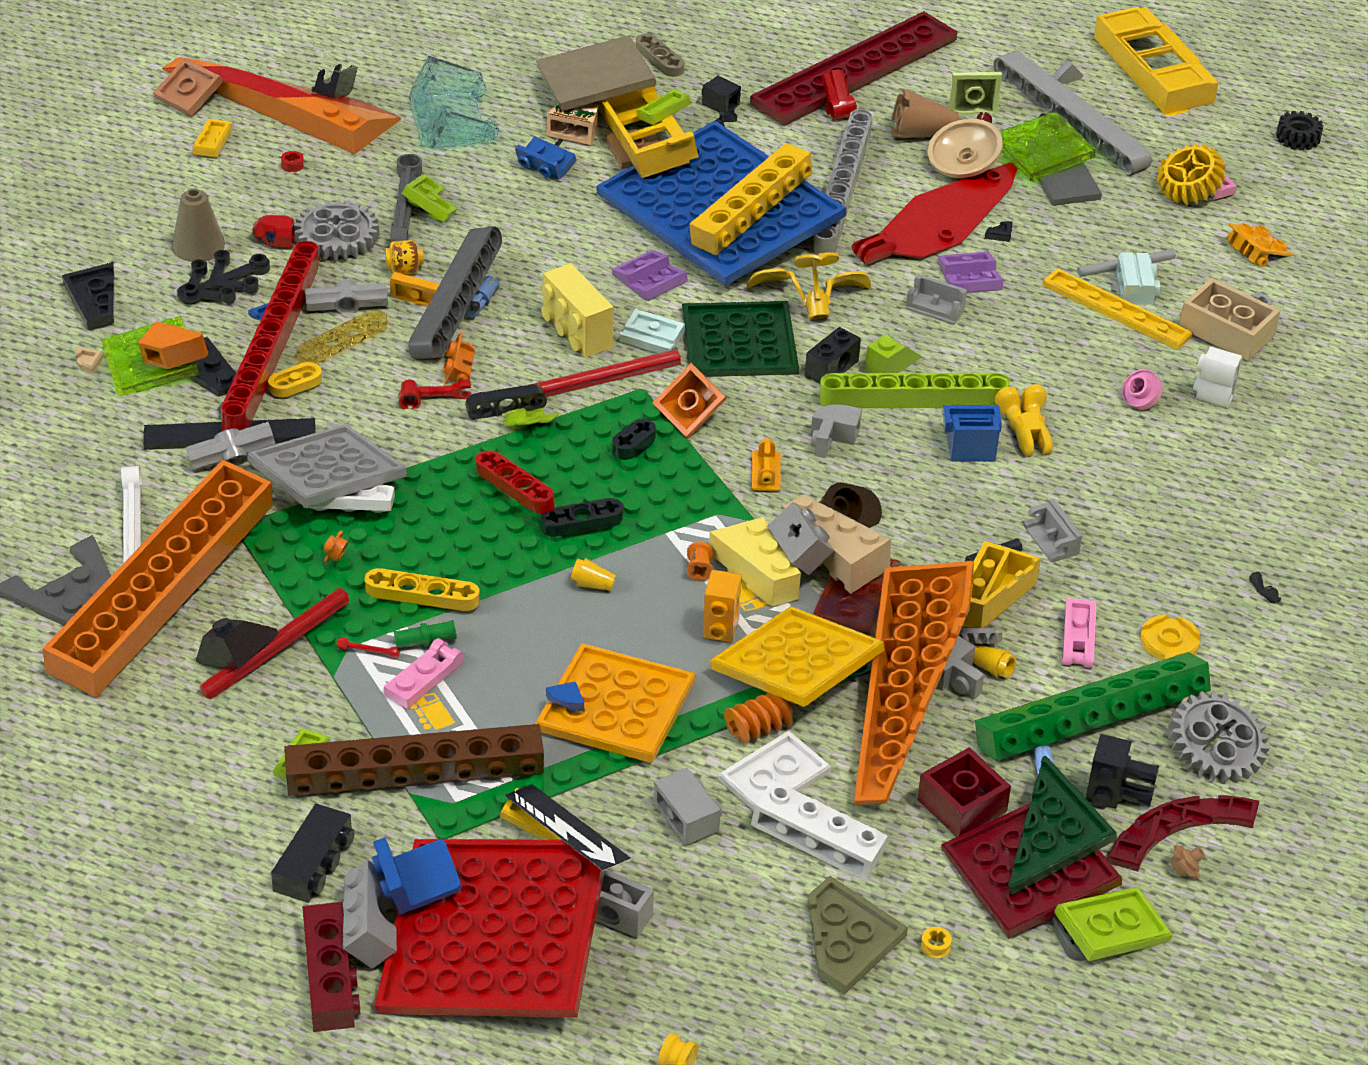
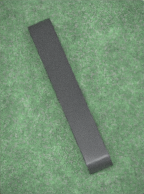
M498 227L470 229L410 337L408 348L413 359L439 358L444 354L470 305V301L473 300L501 248L502 234Z

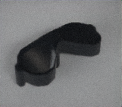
M735 109L725 113L720 112L719 118L715 121L724 127V122H736L737 114Z
M1253 572L1249 576L1250 582L1261 596H1264L1271 603L1281 601V597H1279L1275 587L1271 585L1264 587L1260 572Z

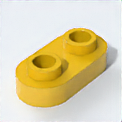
M305 362L276 372L269 377V391L273 396L284 398L314 388L322 381L321 368L315 363Z

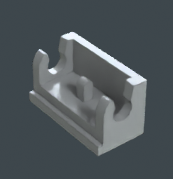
M917 274L914 287L910 286L905 309L955 325L965 311L967 289Z
M1055 499L1028 510L1031 516L1039 514V516L1025 521L1023 526L1051 563L1079 555L1082 534Z

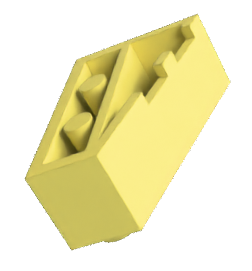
M764 517L710 531L709 545L713 548L711 560L722 563L727 567V572L742 574L741 579L746 582V587L767 604L773 607L799 599L801 573L791 563L771 533Z

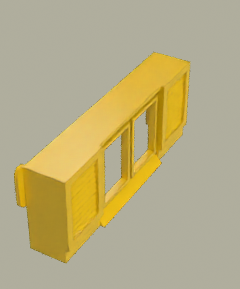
M1135 7L1097 15L1094 39L1166 116L1186 113L1189 108L1215 103L1219 82L1200 63L1201 60L1165 23L1162 24L1147 7ZM1157 35L1165 46L1136 52L1127 41ZM1173 52L1182 63L1153 70L1143 59Z
M655 86L598 101L599 110L604 120L617 137L641 178L690 163L689 160L699 157L694 133H684L672 115L660 121L661 123L632 133H628L624 125L641 120L637 116L639 108L659 98ZM664 130L671 137L639 149L633 141Z

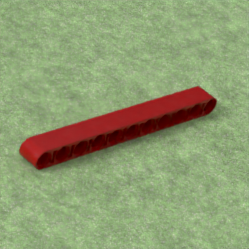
M312 241L298 242L293 248L221 406L222 431L229 429H238L240 431L249 428L269 384V377L275 371L305 303V289L311 288L319 268L318 245Z

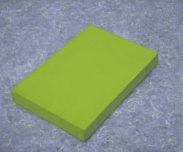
M1138 887L1058 904L1054 912L1088 961L1156 946L1169 941L1173 935Z

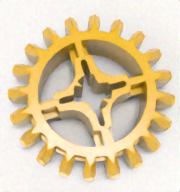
M1197 143L1189 147L1186 144L1183 149L1176 147L1175 153H1168L1167 159L1161 160V166L1158 167L1157 181L1161 192L1169 200L1174 199L1176 204L1184 202L1187 206L1192 201L1198 204V200L1204 199L1207 201L1209 195L1216 196V189H1222V182L1226 181V166L1220 153H1217L1214 147L1209 148L1206 144L1200 147Z

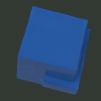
M943 405L942 416L944 430L947 433L951 462H996L999 434L1002 427L999 405Z

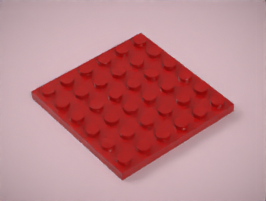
M415 839L412 850L440 839ZM441 839L446 842L462 888L455 894L401 915L397 910L394 926H396L397 951L385 960L375 1001L377 1013L577 1018L605 870L602 871L563 840Z

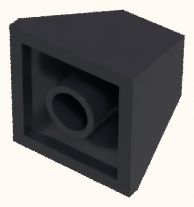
M222 618L212 625V629L202 637L196 661L202 665L238 669L278 634L276 628L253 622Z

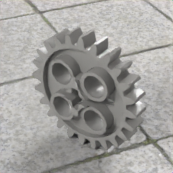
M326 200V205L316 203L315 209L308 206L307 212H300V217L296 218V224H294L295 242L312 241L318 245V256L320 254L323 255V260H326L329 256H333L334 261L338 259V256H342L347 260L350 254L358 257V251L367 253V248H373V242H378V236L380 235L378 218L375 217V213L369 212L368 207L360 209V203H356L353 206L350 205V200L346 201L345 204H341L340 200H337L335 204H331L329 200Z
M1201 691L1197 698L1194 695H1190L1187 701H1181L1171 717L1172 721L1168 728L1172 731L1168 739L1175 741L1171 749L1182 752L1178 758L1179 761L1188 760L1190 762L1187 770L1195 767L1199 769V778L1204 773H1207L1212 783L1216 777H1220L1223 784H1226L1229 778L1237 783L1242 776L1248 779L1253 772L1257 773L1267 759L1266 754L1270 746L1266 742L1270 737L1262 733L1266 725L1257 724L1256 721L1260 715H1250L1248 713L1250 705H1246L1243 708L1240 707V698L1238 697L1231 702L1229 701L1228 693H1225L1221 699L1218 698L1215 691H1212L1209 698ZM1230 722H1233L1234 725L1229 728L1228 732L1222 735L1207 753L1204 752L1211 741L1215 740Z

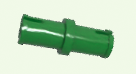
M454 620L432 625L421 623V627L393 631L396 647L399 650L423 644L424 647H428L437 638L443 641L457 639Z

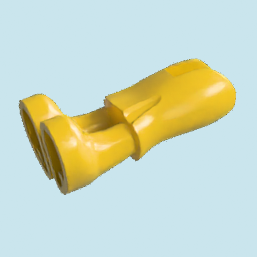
M1038 384L1027 387L1021 395V400L1018 390L1014 387H1005L998 391L995 396V403L999 405L1001 413L1010 421V427L1015 432L1020 450L1025 456L1033 455V441L1037 440L1043 455L1051 454L1053 451L1052 437L1045 425V417L1041 416V409L1047 401V393L1044 387Z

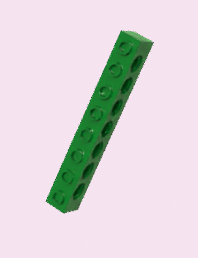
M1186 652L975 720L978 747L982 752L997 761L1183 700L1190 695H1199L1201 691L1204 693L1211 691L1208 662L1190 652Z

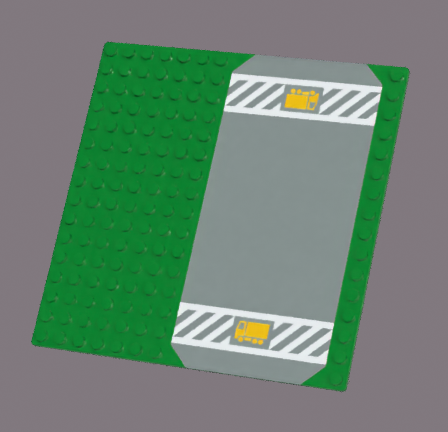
M638 389L558 416L548 423H537L407 467V477L382 484L394 487L395 498L391 511L374 513L370 510L346 512L341 509L317 511L312 508H303L302 504H298L263 516L242 539L293 619L338 588H342L348 593L350 600L348 604L304 635L372 738L535 724L548 702L546 687L556 686L559 683L579 646L583 643L696 673V682L657 754L659 756L728 729L724 720V711L727 708L733 709L737 704H744L747 700H755L757 696H765L767 694L766 691L712 670L710 663L712 658L790 606L822 618L820 611L824 601L802 575L800 577L799 599L773 607L746 587V582L741 579L739 621L733 642L703 638L704 597L709 579L698 581L688 577L686 569L690 560L687 557V548L695 542L709 544L710 531L751 521L754 518L681 431L652 403L654 401L653 398L644 389ZM637 419H648L655 423L656 438L650 446L628 460L618 459L613 455L612 439L617 433ZM483 451L498 452L554 491V508L605 498L618 499L624 506L623 521L616 526L557 537L547 536L541 530V514L532 512L481 477L476 470L475 457ZM577 515L575 518L586 520L589 516ZM341 530L344 532L342 538L349 541L348 546L338 562L330 558L326 563L324 559L327 553L323 551V548L331 535L337 537ZM587 558L611 573L616 574L612 590L576 586L577 583L571 582V574L577 559L585 560ZM710 560L713 570L727 572V567L722 563ZM373 569H387L467 581L478 586L480 601L478 607L474 610L459 611L374 598L365 591V575ZM403 585L400 588L402 590H412L415 587L413 585ZM440 589L431 590L429 593L433 595H439L444 593V591ZM826 604V605L824 606V612H823V614H824L825 618L828 620V618H827V616H826V614H825V608H826V606H827V604ZM454 620L457 639L444 641L448 643L449 648H457L464 653V660L458 668L411 707L406 709L384 695V686L428 651L430 646L424 647L423 644L401 648L399 650L400 655L397 658H390L387 654L352 648L341 651L337 647V640L345 637L349 642L389 649L396 647L393 632L395 630L421 627V623L432 625ZM873 659L835 686L870 673ZM541 733L544 749V773L435 784L406 785L404 787L437 838L448 839L499 819L501 810L509 800L504 795L515 791L516 788L521 789L533 784L552 798L644 761Z

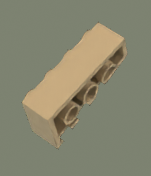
M804 494L783 506L784 511L793 502L802 509L805 507L809 508L816 515L818 520L815 523L829 534L830 539L828 542L834 549V552L819 567L824 565L830 571V576L835 581L841 580L845 584V589L850 594L884 573L885 568L890 567L891 539Z

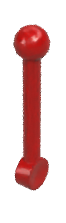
M345 637L337 640V647L341 651L352 648L387 654L390 658H397L400 655L397 647L388 649L349 642Z

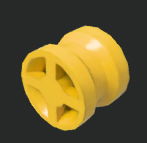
M670 1033L660 1050L658 1064L693 1065L697 1057L699 1045L693 1041L684 1042L681 1040L680 1035Z

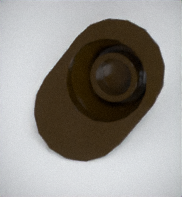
M837 482L828 488L819 502L868 528L879 524L882 516L881 503L878 497L871 490L861 486Z

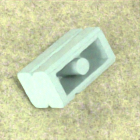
M1120 253L1116 274L1121 298L1133 304L1153 305L1155 296H1159L1160 281L1155 280L1157 265L1152 264L1149 253H1136V255L1133 253Z

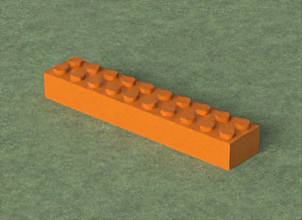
M222 459L42 648L46 673L97 698L273 506L271 481Z

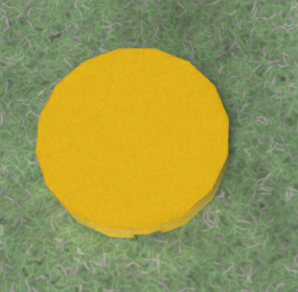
M1169 615L1152 617L1144 623L1140 634L1141 644L1144 649L1155 658L1161 660L1186 652L1195 655L1200 647L1201 636L1199 630L1193 623L1177 616V619L1169 618Z

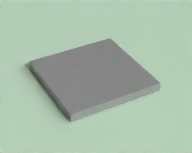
M347 424L247 453L248 463L305 507L407 477L405 466Z

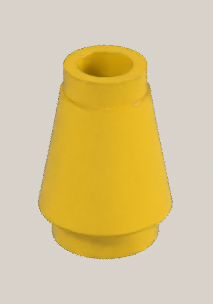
M587 558L585 560L577 559L570 581L577 583L576 586L611 591L616 574L611 573Z
M974 645L973 663L998 679L1000 677L1009 678L1012 675L1016 666V656L1012 655L1009 650Z

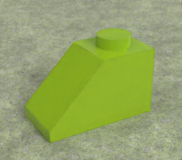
M884 334L867 346L865 370L870 373H899L919 360L921 355Z

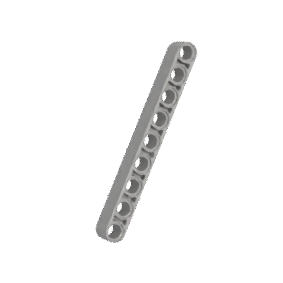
M1013 51L994 59V71L1001 72L1002 76H1004L1002 77L1011 85L1017 86L1020 92L1025 96L1031 97L1033 102L1041 108L1048 110L1052 117L1069 125L1070 129L1074 127L1080 130L1083 141L1093 145L1096 148L1095 150L1104 157L1110 158L1114 165L1128 172L1129 174L1127 175L1134 174L1151 166L1152 158L1147 148L1021 52Z
M863 109L854 110L850 113L825 193L846 207V216L871 136L872 114ZM846 216L814 234V254L817 255L824 252L836 253Z

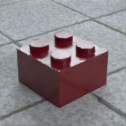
M968 747L920 774L917 800L957 837L1006 813L1011 785Z

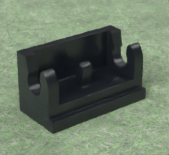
M338 64L334 68L331 78L325 80V69L320 70L315 86L312 87L311 91L333 99L350 94L353 90L358 67L350 65L349 68L341 70L342 64Z

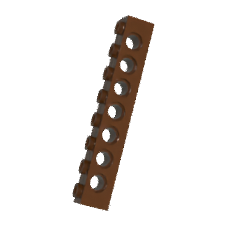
M540 724L284 746L288 796L544 773V749Z

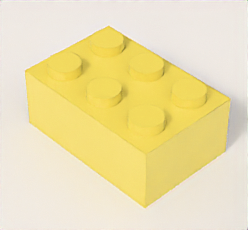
M571 263L543 273V285L541 287L543 294L541 312L543 318L547 322L551 321L556 327L557 333L560 336H565L569 340L572 349L579 351L585 358L612 348L614 307Z

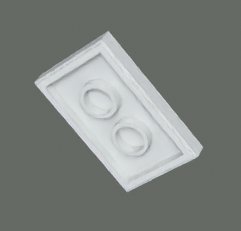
M788 730L719 773L718 780L754 811L755 804L772 780L800 792L829 774L831 766Z

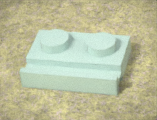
M635 309L625 324L624 331L620 332L619 339L622 343L655 353L671 351L684 334L685 323Z

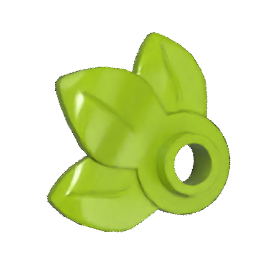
M525 408L511 410L504 413L505 420H503V426H509L510 430H517L538 422L548 423L558 416V411L546 414L544 413V408L527 412Z

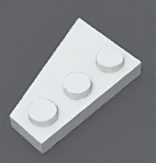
M381 484L309 507L303 506V508H312L317 511L341 509L346 512L370 510L374 513L391 511L395 490L392 486Z

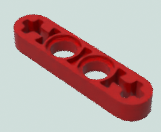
M483 451L476 455L477 473L532 512L542 514L554 509V491L496 451Z

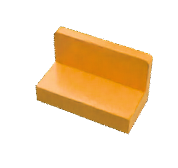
M394 272L390 277L391 297L423 306L429 305L439 286V283Z

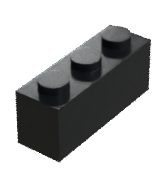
M315 803L271 871L273 892L306 903L311 901L315 893L320 894L325 886L327 873L329 870L334 871L339 864L342 849L350 847L353 842L355 830L352 829L351 814Z

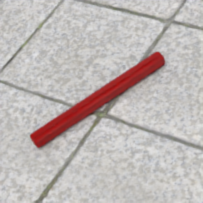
M671 350L533 384L541 386L545 396L549 397L681 364V356L678 350Z
M342 588L336 589L280 628L278 634L238 669L225 667L200 685L203 696L207 699L214 698L348 604L350 601L348 593Z

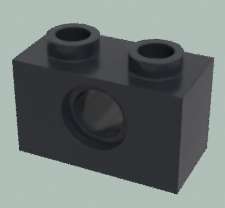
M841 327L835 329L806 352L805 376L820 384L821 378L826 374L845 373L859 361L861 338Z

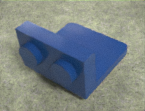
M386 837L373 842L377 855L371 857L378 876L384 874L386 878L380 881L386 900L393 898L400 915L461 890L462 886L444 840H436L395 857L392 854Z

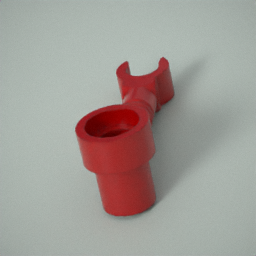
M405 380L401 383V390L398 394L399 406L402 409H409L407 405H413L411 409H418L423 397L452 396L460 400L467 399L471 395V391L464 392L461 390L470 389L471 381L460 380L452 385L417 387V383L414 380Z

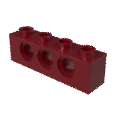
M343 902L302 906L313 1032L355 1028L354 1016L361 1015L359 994L352 995L351 989L358 988L356 967L349 968V962L355 961V957L343 949Z

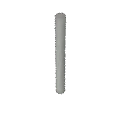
M1174 249L1149 253L1152 263L1171 260L1176 257ZM1118 259L1077 267V273L1082 277L1114 271L1117 268Z

